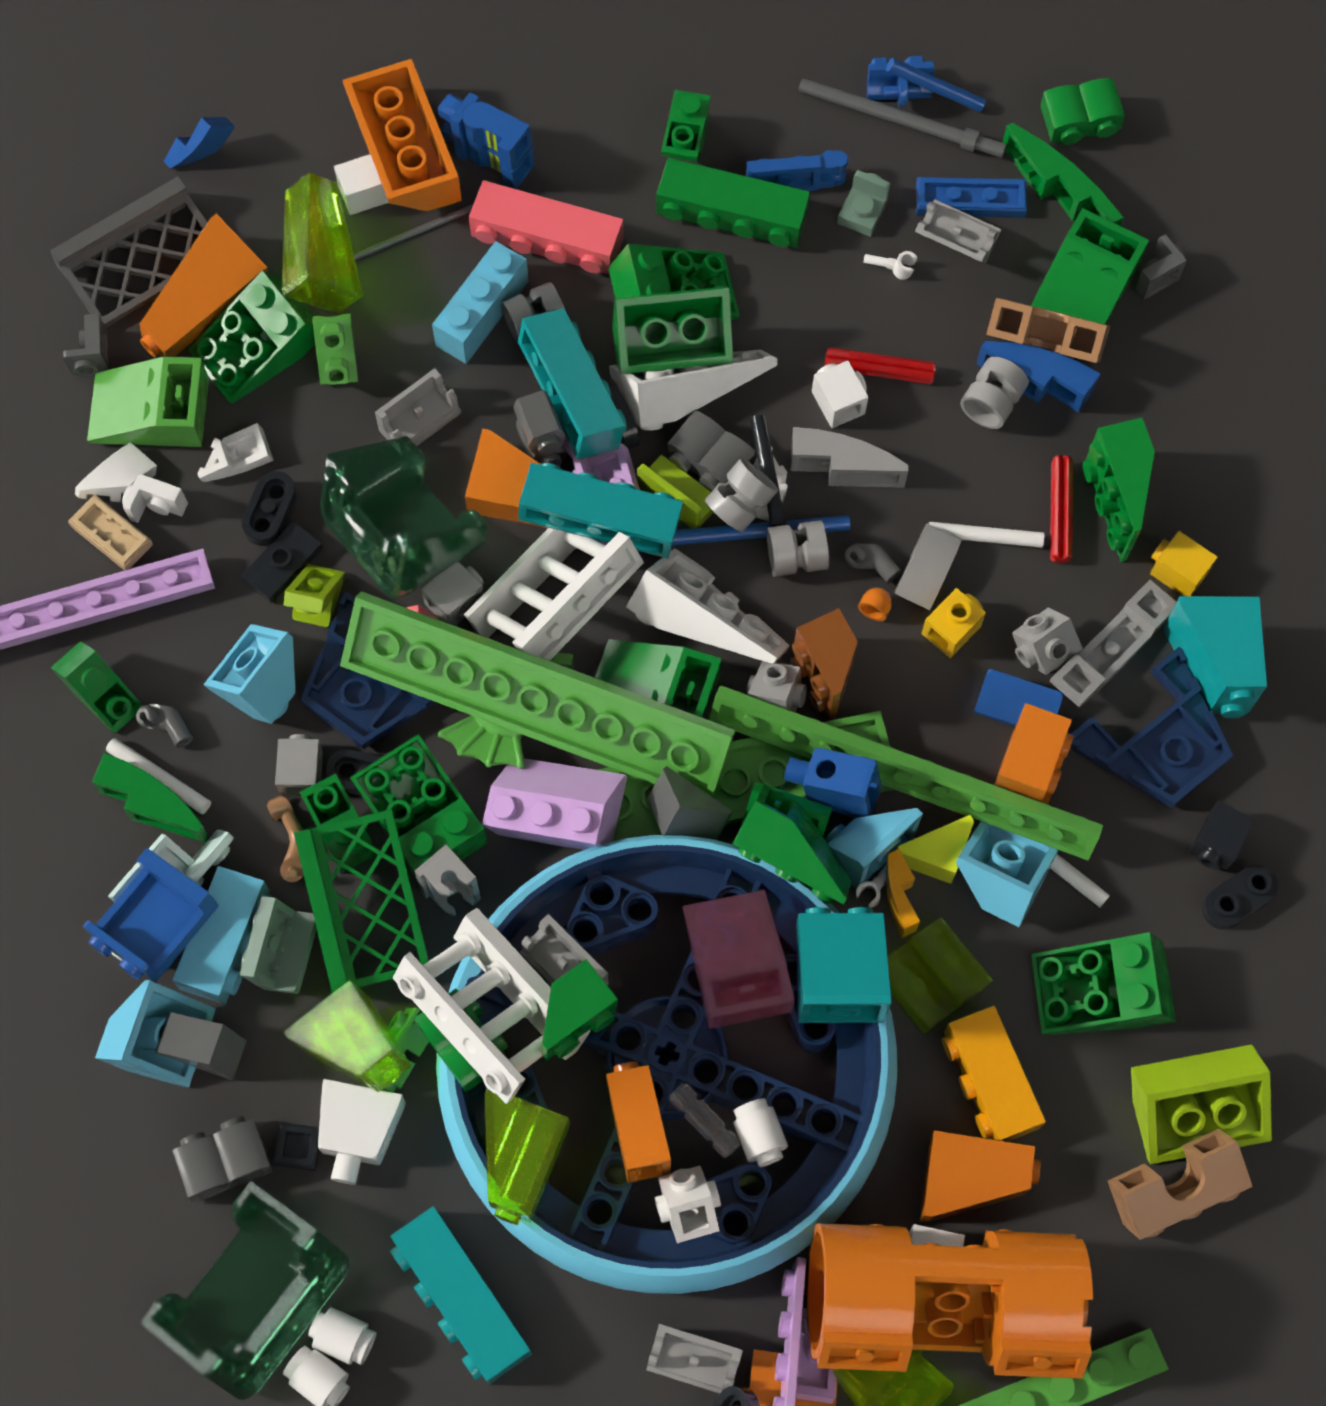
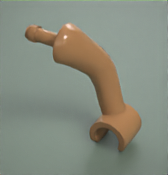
M280 795L269 800L267 808L274 822L282 819L290 840L287 854L280 867V874L284 880L296 882L304 874L294 833L303 831L295 816L290 801L287 797Z

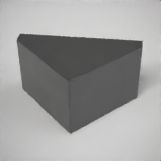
M667 766L662 770L647 799L662 835H686L717 840L733 812Z
M170 1012L155 1053L220 1077L234 1080L247 1040L224 1024Z

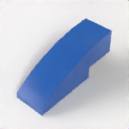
M985 341L981 346L976 363L982 367L990 357L1007 359L1021 368L1028 377L1029 384L1023 393L1025 396L1039 404L1047 393L1077 413L1095 391L1101 375L1088 366L1059 353L1011 342Z

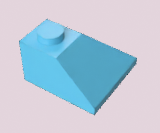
M250 624L204 683V686L253 719L272 724L274 720L280 718L286 712L289 705L288 702L295 694L293 637L288 632Z
M918 808L855 818L847 826L843 823L836 826L828 834L825 841L851 877V884L857 889L861 883L868 881L887 863L889 853L897 850L899 845L914 838L923 813Z
M980 822L958 856L956 864L983 910L1020 927L1059 850Z
M145 980L109 1018L95 1058L128 1072L189 1088L196 1067L157 1054L155 1050L170 1012L212 1022L216 1008L151 980Z

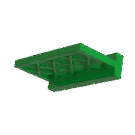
M392 809L294 833L333 995L393 979L400 964L389 957L401 937L417 947L422 965L429 961ZM386 819L390 836L381 850L360 838L369 823ZM362 825L356 835L346 830L347 828ZM340 831L353 839L341 860L326 852L322 834ZM357 842L378 854L366 875L345 863ZM391 843L395 859L385 853ZM382 857L398 868L399 878L391 891L370 878ZM328 859L338 864L332 875ZM341 868L362 879L351 900L335 891L333 881ZM366 883L371 884L388 895L376 915L355 904ZM400 883L405 899L395 894ZM391 898L406 905L409 917L401 930L379 918ZM337 899L347 904L342 915ZM351 907L372 919L361 940L348 934L344 929L343 921ZM376 922L397 934L386 955L364 943ZM410 922L415 939L404 933ZM347 939L357 945L352 954H350ZM361 948L382 960L373 975L356 978L353 960ZM385 963H388L389 965L396 968L393 970L381 972Z

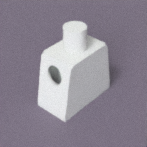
M327 1079L323 1080L318 1148L322 1154L336 1157L331 1180L356 1185L361 1162L373 1165L381 1164L405 1108L406 1102L402 1094Z

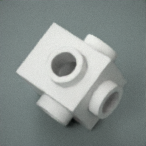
M701 1166L679 1169L672 1174L658 1177L662 1195L655 1197L661 1223L670 1221L677 1243L719 1231L714 1209L721 1206L718 1190L714 1180L706 1182Z

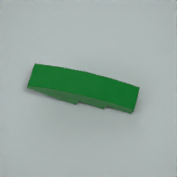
M1011 123L1006 126L1002 142L1007 144L1005 151L1040 200L1053 194L1072 222L1076 220L1080 211L1084 208L1121 226L1124 217L1101 189L1074 163L1045 141L1018 125Z

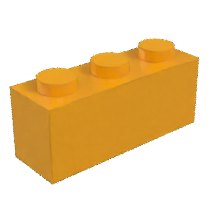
M995 1006L948 1023L944 1031L946 1037L942 1038L943 1048L948 1059L951 1062L956 1060L962 1073L958 1077L959 1084L967 1100L973 1099L979 1114L975 1115V1120L982 1137L1009 1142L1039 1130L1046 1121Z

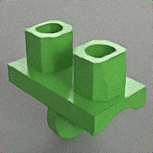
M351 314L333 317L313 316L312 323L320 385L358 382Z

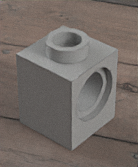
M455 560L421 589L424 604L441 621L456 626L465 618L464 614L484 594V581L474 568L468 566L465 569Z
M294 734L289 739H278L275 786L280 795L285 797H302L300 791L322 781L323 750L319 739H314L312 736L305 734Z

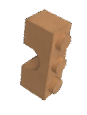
M996 298L986 335L1100 363L1110 325L1003 298Z
M1216 1129L1182 1145L1187 1161L1186 1170L1183 1176L1171 1185L1165 1186L1163 1178L1145 1163L1108 1180L1107 1182L1122 1224L1139 1240L1155 1237L1163 1233L1165 1228L1182 1220L1196 1218L1203 1210L1219 1202L1234 1200L1241 1192L1253 1187L1238 1142L1222 1130Z

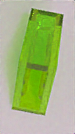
M350 980L284 1031L286 1037L306 1054L376 1092L394 1083L402 1073L411 1067V1064L371 999Z
M487 1088L485 1092L488 1202L490 1207L496 1209L494 1216L503 1221L519 1225L522 1219L531 1223L570 1127L569 1118L515 1096L513 1100L505 1104L497 1094Z

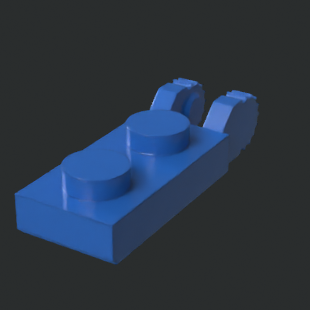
M825 150L821 156H796L792 158L747 161L746 176L805 191L819 190V188L833 187L834 185L841 186L846 181L847 172L845 169L848 166L849 157L841 150Z

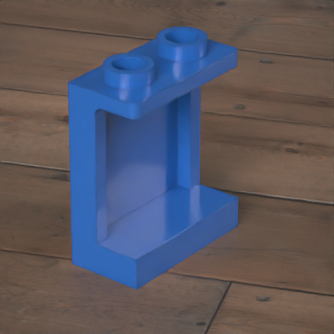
M146 848L136 860L143 868L96 925L87 920L82 927L92 936L88 943L105 957H108L113 952L122 959L119 966L136 980H139L144 975L156 983L219 905L208 891Z

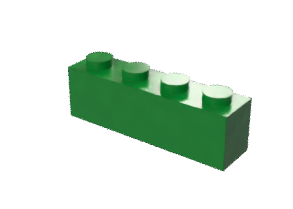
M668 158L656 194V214L663 215L672 221L683 220L696 223L705 229H720L733 232L742 238L753 237L766 240L779 247L790 246L797 248L808 212L810 192Z

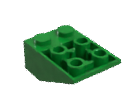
M1082 208L1066 235L1031 306L1107 324L1140 266L1149 240Z
M627 244L608 267L615 298L728 286L731 320L740 317L724 252Z
M262 270L188 350L194 358H202L207 375L226 399L233 404L302 359L315 346L312 318L315 315L285 279Z
M1142 417L1098 428L1093 442L1089 446L1087 457L1083 461L1085 479L1088 483L1092 482L1096 492V510L1100 517H1105L1108 525L1107 540L1112 551H1117L1120 562L1127 561L1142 528L1155 453Z
M608 639L595 678L706 719L720 677L722 658L686 647Z
M419 734L350 777L372 814L390 809L393 810L405 864L417 883L415 870L443 846L447 845L462 861L488 844L484 827ZM386 819L377 821L387 838H389Z
M764 784L741 825L733 845L739 847L738 852L746 859L755 863H760L763 860L774 866L776 874L792 883H797L799 880L813 888L811 890L812 893L828 903H834L836 900L844 905L849 892L851 877L801 804Z
M1150 932L1031 954L1042 1035L1135 1029L1176 1022L1164 941Z

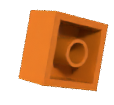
M1025 703L1013 730L994 785L1048 804L1062 771L1059 770L1064 758L1068 755L1074 735L1067 733L1071 719Z

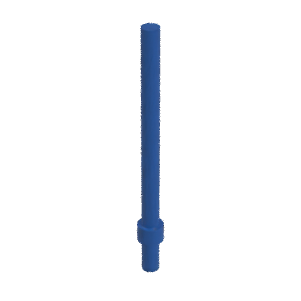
M849 515L785 520L786 525H790L793 530L797 529L799 523L822 520L825 532L850 530ZM770 522L751 523L744 532H740L730 525L676 530L672 546L767 538V528L771 526Z

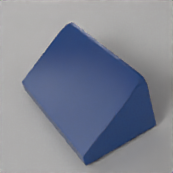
M988 669L973 713L1015 726L1025 703L1057 714L1064 694L1042 685Z

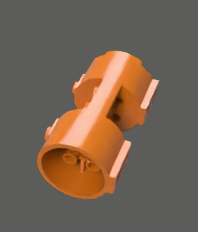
M817 1223L815 1225L810 1244L807 1273V1331L811 1356L813 1359H817V1368L906 1372L912 1350L982 1352L985 1363L988 1366H994L995 1375L1083 1379L1092 1354L1090 1346L1092 1327L1087 1326L1086 1323L1088 1319V1300H1093L1091 1267L1083 1239H1077L1074 1234L1013 1232L1003 1229L998 1231L986 1230L982 1246L968 1245L966 1247L941 1246L937 1243L912 1245L911 1237L906 1227L884 1226L881 1224Z

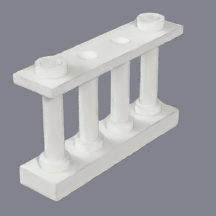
M548 528L464 615L478 635L489 638L498 629L515 639L512 643L516 649L550 661L644 562L630 537L620 532L607 545H604L589 537H582ZM576 548L594 557L581 572L562 563ZM549 575L568 584L554 600L536 591ZM523 602L542 611L527 627L509 618Z
M476 908L463 918L453 937L457 943L424 965L409 952L403 957L393 979L396 981L400 991L414 1001L483 1078L486 1087L507 1104L513 1100L525 1081L520 1072L542 1057V1039L551 987L483 913ZM466 956L471 957L485 973L450 996L434 978ZM494 987H498L512 1001L513 1005L479 1028L463 1009ZM527 1018L542 1036L508 1060L491 1041L521 1019ZM590 1030L578 1038L580 1044L563 1057L565 1060L578 1051Z

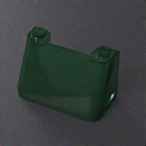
M408 436L327 454L320 507L326 525L391 599L411 594L480 548L488 534V523L474 509L462 511L457 520L423 483L427 460L423 451L418 449Z
M252 1181L237 1196L232 1206L231 1220L240 1228L239 1232L186 1299L176 1293L167 1294L157 1299L151 1306L150 1311L140 1322L203 1376L240 1400L252 1397L262 1388L341 1284L350 1266L349 1258L342 1250Z

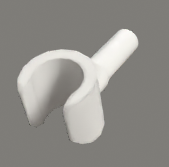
M910 251L900 253L897 259L865 254L863 263L892 269L896 278L905 280L912 275L914 269L905 267L903 264L908 266L914 265L917 261V256Z
M887 864L871 882L861 883L856 890L857 899L865 889L875 891L876 897L870 902L869 908L875 907L880 901V889L886 881Z

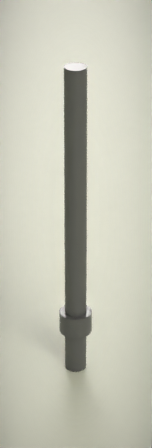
M802 78L798 92L960 144V149L974 153L975 150L1002 158L1006 150L1007 144L981 136L980 131L968 127L962 130L806 78Z

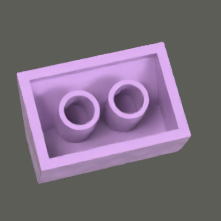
M524 758V768L519 769L518 767L507 765L491 785L482 822L484 827L499 836L586 850L591 847H600L602 844L613 841L627 776L625 774Z

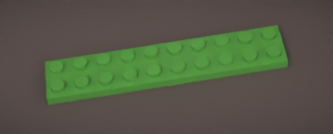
M361 591L355 597L340 663L341 667L656 784L662 770L667 766L714 798L735 734L734 729Z

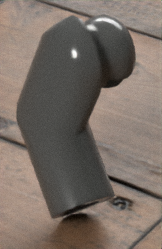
M853 544L845 551V560L851 567L875 569L887 583L895 580L902 572L882 547L877 544Z
M148 704L141 706L137 710L136 719L141 726L168 732L177 748L186 746L193 740L191 732L176 708L160 704Z

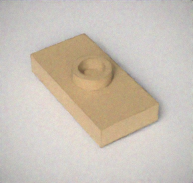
M95 494L68 520L69 525L124 571L129 570L153 545L150 538Z

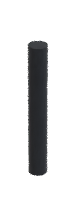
M756 415L751 417L750 421L759 468L778 488L777 494L767 504L770 526L786 525L765 415Z

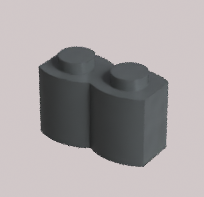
M542 390L518 398L514 404V412L517 417L516 429L526 454L540 464L551 463L560 466L567 455L563 444L565 433L548 392Z
M696 410L667 443L669 460L685 473L689 471L699 476L700 483L711 492L718 483L728 482L726 474L740 458L749 461L753 465L756 460V451L734 434L725 431L714 420Z
M243 1116L230 1119L220 1125L221 1131L206 1137L204 1132L191 1134L180 1140V1147L172 1150L187 1196L192 1203L215 1196L232 1187L245 1184L273 1172L254 1119L246 1121Z

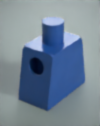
M815 748L810 762L791 757L784 776L785 781L803 785L808 800L832 807V811L852 818L873 815L882 788L877 760L822 748Z

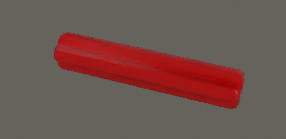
M832 347L828 348L826 352L825 365L831 363L838 365L848 360L854 372L859 371L862 375L925 384L933 383L935 378L936 364L930 361Z
M1057 455L1054 456L1051 463L1050 559L1053 563L1065 564L1069 563L1072 558L1073 459L1070 456Z

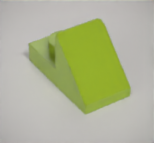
M307 564L285 590L283 605L293 607L292 618L296 621L328 627L340 595L345 572Z

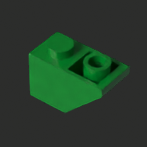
M680 90L674 91L661 150L662 156L698 161L703 152L710 121V95Z
M81 641L51 667L73 694L114 734L136 715L137 710L143 706L100 655Z
M337 774L300 791L317 827L359 817ZM362 825L347 828L346 830L356 835ZM365 829L360 838L373 846ZM340 831L322 834L330 854L341 860L353 839ZM357 842L345 863L354 868L377 856V854ZM341 868L340 873L342 874V873L346 872L347 870L344 869V868Z
M587 959L551 983L542 1039V1056L546 1061L556 1054L559 1058L568 1055L580 1044L579 1037L590 1029L597 1033L615 1019L613 1013L617 1009L618 999Z

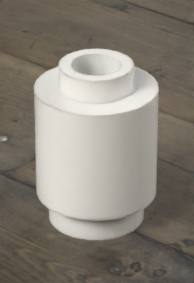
M765 1098L748 1102L733 1111L736 1117L733 1124L747 1161H757L759 1167H763L783 1158L781 1151L786 1149L788 1144L774 1108L768 1107Z
M330 1307L325 1314L318 1312L310 1327L308 1336L314 1338L312 1348L349 1365L352 1362L362 1365L371 1351L377 1333L368 1329V1323Z
M303 1346L298 1350L283 1372V1375L290 1379L289 1385L315 1406H337L350 1389V1386L345 1383L349 1374L319 1350L314 1349L312 1351L307 1346Z

